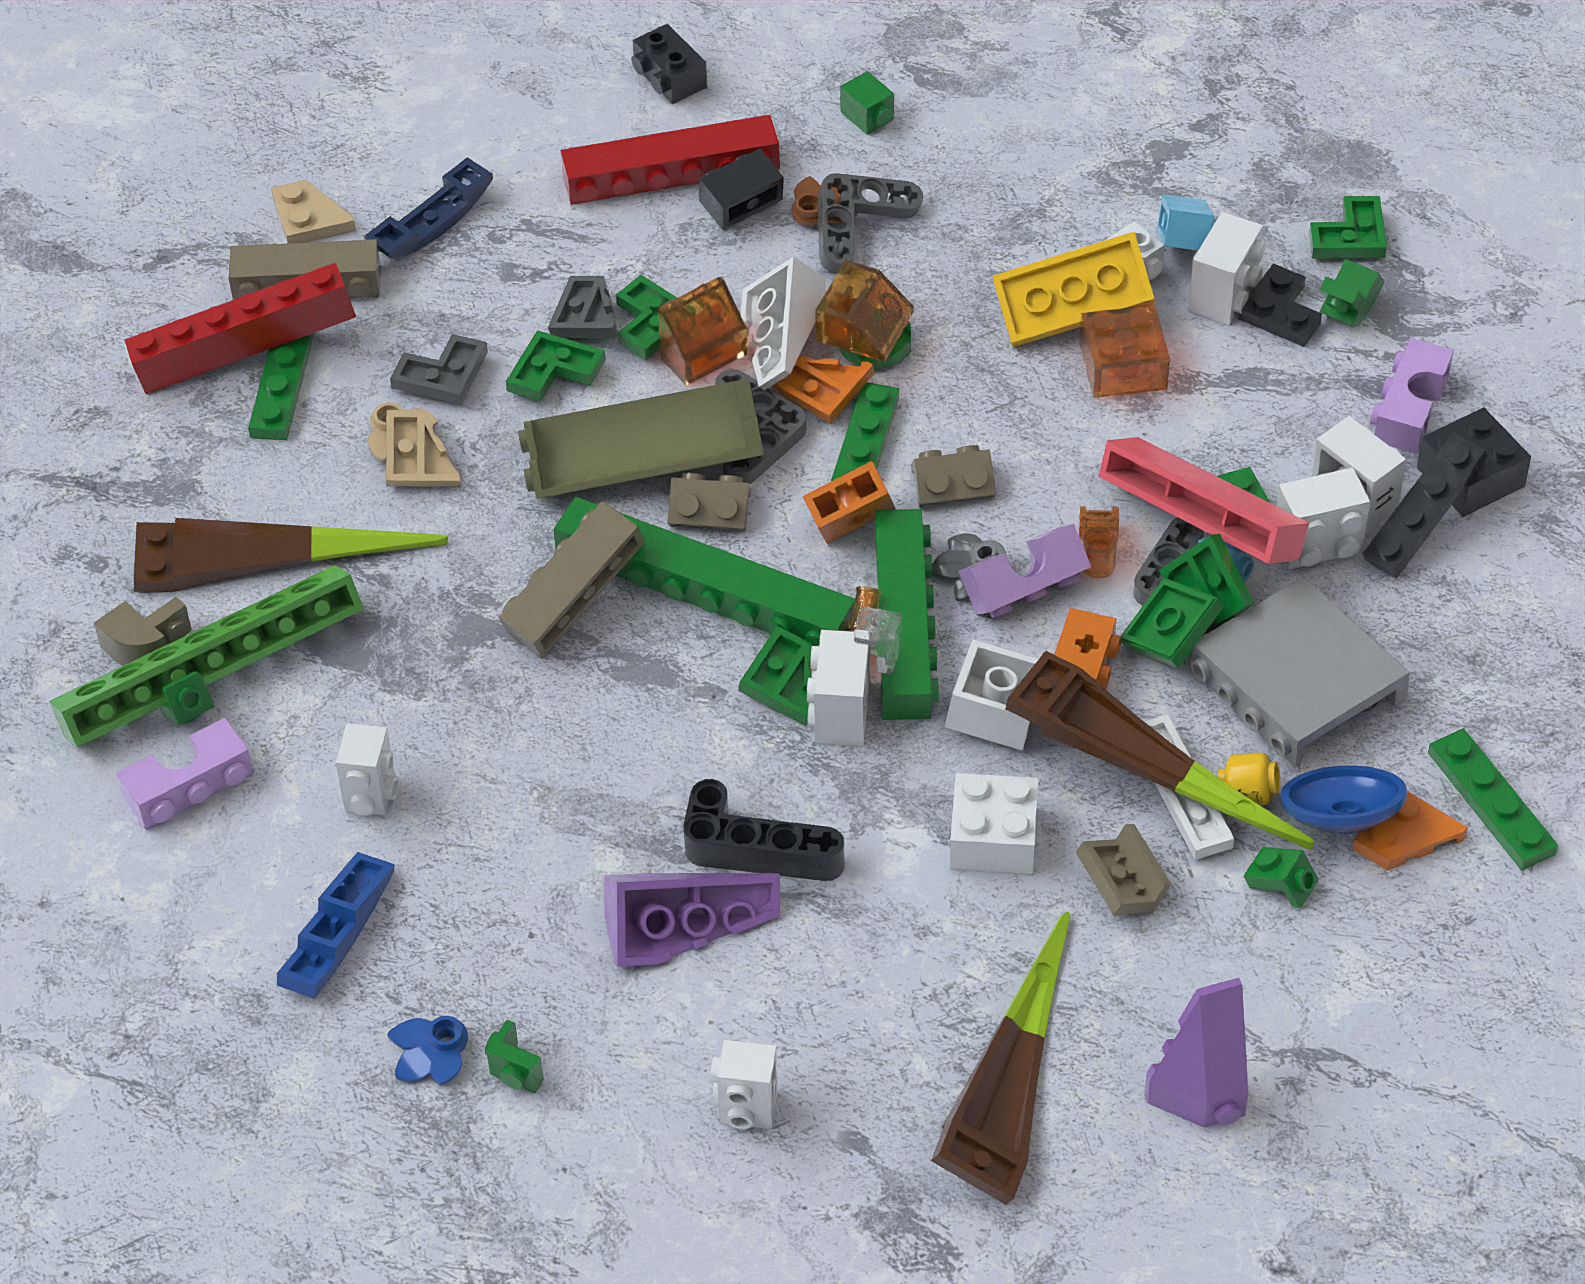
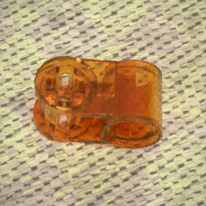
M1079 506L1078 535L1091 564V568L1083 572L1090 577L1105 578L1115 570L1119 533V507L1113 506L1111 510H1087L1086 506Z

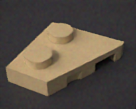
M387 410L386 486L460 487V474L454 469L447 456L446 448L434 432L433 424L425 410Z

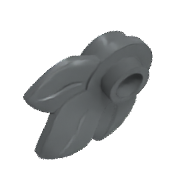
M969 533L958 534L948 539L950 551L943 552L932 563V576L955 580V599L957 601L969 599L958 571L985 560L984 558L987 556L992 557L1004 554L1006 551L999 542L992 540L982 541L977 535Z

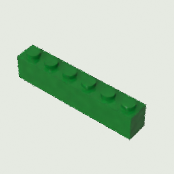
M922 509L875 510L882 720L931 719V703L939 702L938 678H930V671H937V647H929L928 640L936 638L935 615L927 616V609L934 608L933 585H926L925 578H932V554L924 555V548H931L930 524L923 525Z

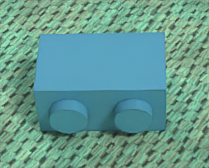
M1162 194L1157 232L1163 245L1199 250L1217 219H1214V212L1211 211L1206 200Z

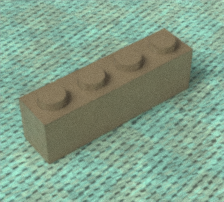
M377 239L231 246L228 278L233 300L240 298L246 294L259 291L336 263L349 298L380 296L381 263Z
M604 501L596 509L589 510L582 518L580 527L572 536L565 538L559 543L555 549L554 556L548 563L534 571L524 590L505 604L499 619L507 633L543 659L645 543L638 526Z

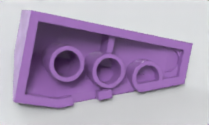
M639 873L604 875L605 921L615 966L659 965L671 960V957L690 949H699L708 945V942L731 933H739L779 917L780 874Z
M1235 978L1196 989L1178 1020L1181 1029L1175 1039H1167L1162 1046L1165 1056L1160 1063L1152 1064L1147 1072L1144 1096L1148 1104L1202 1127L1215 1124L1228 1125L1245 1116L1248 1100V1075L1243 986L1240 978Z

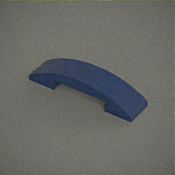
M465 158L442 176L443 187L401 220L397 221L391 216L367 233L364 239H377L378 250L389 258L404 256L425 247L453 227L474 206L493 180V174L470 158Z

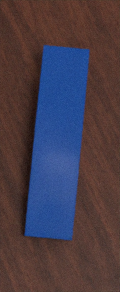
M360 852L353 856L318 898V912L298 934L297 949L277 972V986L313 999L317 997L360 935L394 872L395 864Z

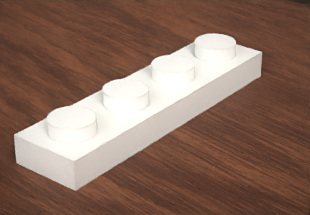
M1168 714L1144 721L1190 757ZM1155 783L1195 860L1233 848L1234 837L1219 810Z

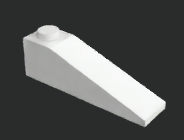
M794 256L744 288L742 292L740 318L742 325L747 327L749 331L746 340L748 346L754 350L752 363L758 386L763 390L791 374L824 304L825 277Z

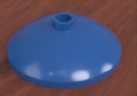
M1346 765L1315 769L1292 778L1281 790V805L1291 817L1313 828L1338 834H1352L1378 825L1394 816L1407 800V787L1401 778L1391 772L1367 766Z

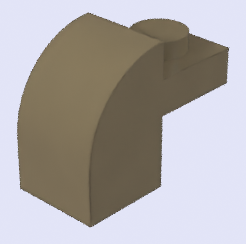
M177 597L146 618L124 601L94 622L100 648L122 666L184 637L192 630L187 607Z

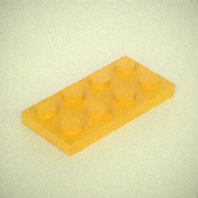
M1135 231L992 276L1013 348L1156 304Z

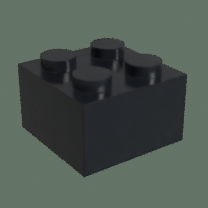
M1485 407L1423 436L1421 439L1417 469L1421 473L1425 471L1453 432L1486 450L1488 457L1452 504L1462 517L1512 494L1526 485L1531 455Z

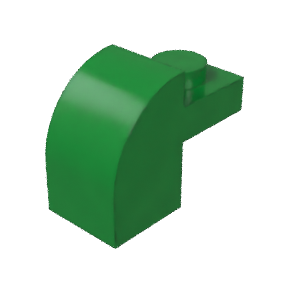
M1345 259L1335 280L1326 276L1319 290L1326 299L1319 312L1352 327H1357L1371 310L1385 281L1379 272Z

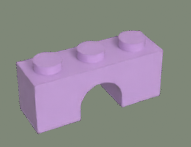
M1410 338L1405 351L1397 352L1392 367V372L1395 375L1393 378L1387 376L1382 389L1381 398L1384 399L1383 404L1376 403L1372 412L1370 425L1376 426L1375 436L1388 446L1418 454L1421 439L1425 436L1429 426L1433 403L1418 397L1436 401L1440 400L1450 375L1453 349Z
M1074 523L1060 526L1026 541L1031 552L1032 565L1025 576L1013 570L1006 553L989 557L958 571L976 615L990 612L991 617L994 618L1013 610L1012 602L1024 597L1025 602L1028 603L1047 595L1046 587L1058 582L1061 588L1081 580L1079 572L1091 568V564Z
M226 718L189 735L195 759L188 766L181 769H167L161 766L152 754L116 773L124 800L145 830L169 820L173 815L195 804L206 801L210 796L229 786L237 785L245 778L254 774L249 750Z

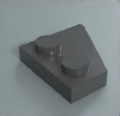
M604 276L569 277L549 323L548 329L550 334L562 338L618 337L619 333L612 302Z

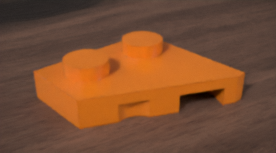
M799 356L791 374L772 385L771 388L776 393L831 424L875 372L873 364L869 362H861V366L840 365L839 359L824 358L815 360L811 357Z
M1407 791V800L1404 806L1388 820L1361 831L1354 839L1353 850L1384 869L1390 870L1405 864L1410 858H1420L1434 852L1435 846L1452 839L1455 843L1462 842L1466 838L1468 827Z

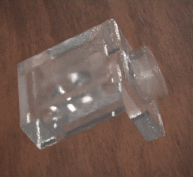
M863 607L854 631V642L871 645V654L877 655V672L893 674L902 644V613Z

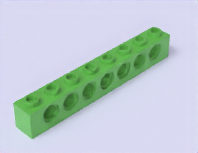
M333 565L50 700L49 703L64 737L73 745L79 747L167 704V701L162 691L163 687L192 672L200 673L206 686L363 610L364 607L351 574Z

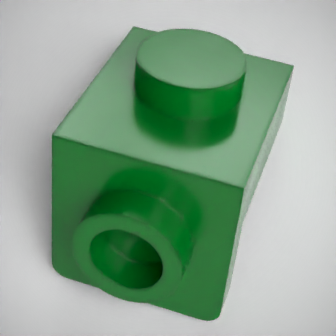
M192 672L164 686L162 689L167 704L160 707L163 716L178 725L191 722L199 718L202 713L214 708L203 678L198 672Z
M1262 847L1243 875L1249 888L1284 891L1291 906L1295 908L1303 906L1318 883V877L1304 851L1295 849Z
M506 1020L499 1032L494 1031L491 1034L485 1047L490 1075L500 1078L503 1083L513 1089L523 1088L536 1094L544 1081L541 1057L517 1047L516 1024Z

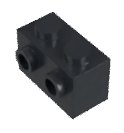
M668 23L632 40L634 55L631 57L634 69L639 75L643 74L651 82L654 90L658 94H663L672 105L707 88L706 61Z
M758 149L750 154L741 155L735 161L719 169H713L699 178V201L723 230L783 200L784 177L764 152Z

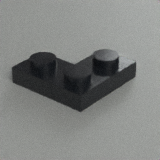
M1273 263L1250 293L1241 313H1238V320L1304 347L1320 326L1322 313L1294 302L1305 287L1306 277Z

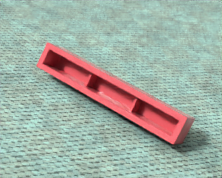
M1139 437L1107 440L1099 472L1100 478L1211 535L1220 533L1223 541L1267 564L1300 560L1309 522Z

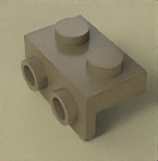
M969 445L957 448V453L942 455L941 450L919 453V458L914 459L911 464V471L915 475L919 507L995 497L997 493L990 449L980 450L979 445Z
M682 473L681 478H671L667 521L669 526L746 531L748 498L751 497V488L749 483H743L742 477L722 475L720 476V481L704 480L705 475Z
M1125 824L1116 839L1083 841L1076 851L1113 916L1153 913L1171 886L1169 879L1135 824Z

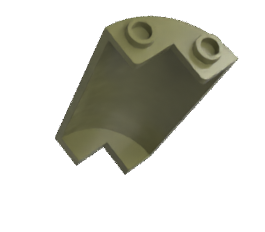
M749 378L523 422L525 430L518 431L522 453L529 452L531 459L529 460L530 468L524 469L526 487L528 492L535 491L536 499L764 455Z

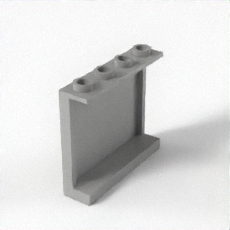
M1304 577L1299 578L1201 637L1192 649L1190 663L1191 671L1197 680L1205 682L1213 689L1225 706H1231L1244 719V722L1252 731H1257L1270 743L1273 751L1281 757L1284 756L1295 768L1300 765L1303 747L1385 697L1394 706L1407 698L1410 672Z

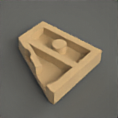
M307 180L271 188L273 201L287 243H305L356 231L353 216Z

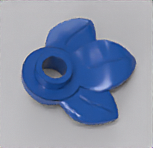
M440 1016L432 1022L422 1018H413L398 1024L387 1033L388 1039L404 1050L396 1065V1079L405 1082H418L431 1075L432 1079L442 1086L453 1080L461 1070V1052L467 1046L468 1032L465 1025L455 1017ZM445 1037L453 1038L449 1041H441Z

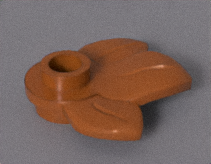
M811 176L806 177L796 185L794 189L796 200L792 205L793 219L805 226L818 224V191L820 185ZM831 187L830 190H833L835 195L833 205H836L841 194L837 192V188ZM839 217L827 218L828 223L831 224L844 223Z

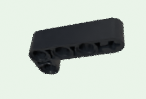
M704 779L698 781L693 786L683 824L685 855L692 864L752 873H779L780 876L818 881H831L837 879L843 873L845 868L844 837L837 829L828 826L729 815L727 789L722 782L715 779Z

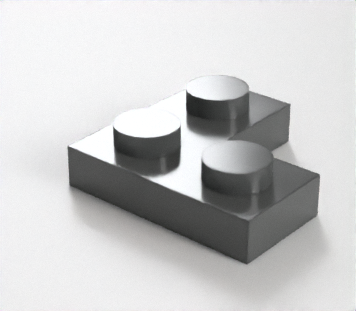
M452 334L439 360L404 352L390 377L391 389L461 405L488 353L487 342Z

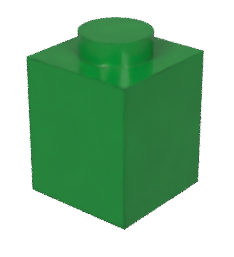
M866 71L840 86V112L867 135L894 120V93L869 71Z

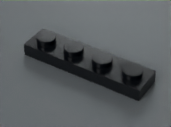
M1453 432L1362 553L1364 560L1397 579L1488 457L1486 450Z

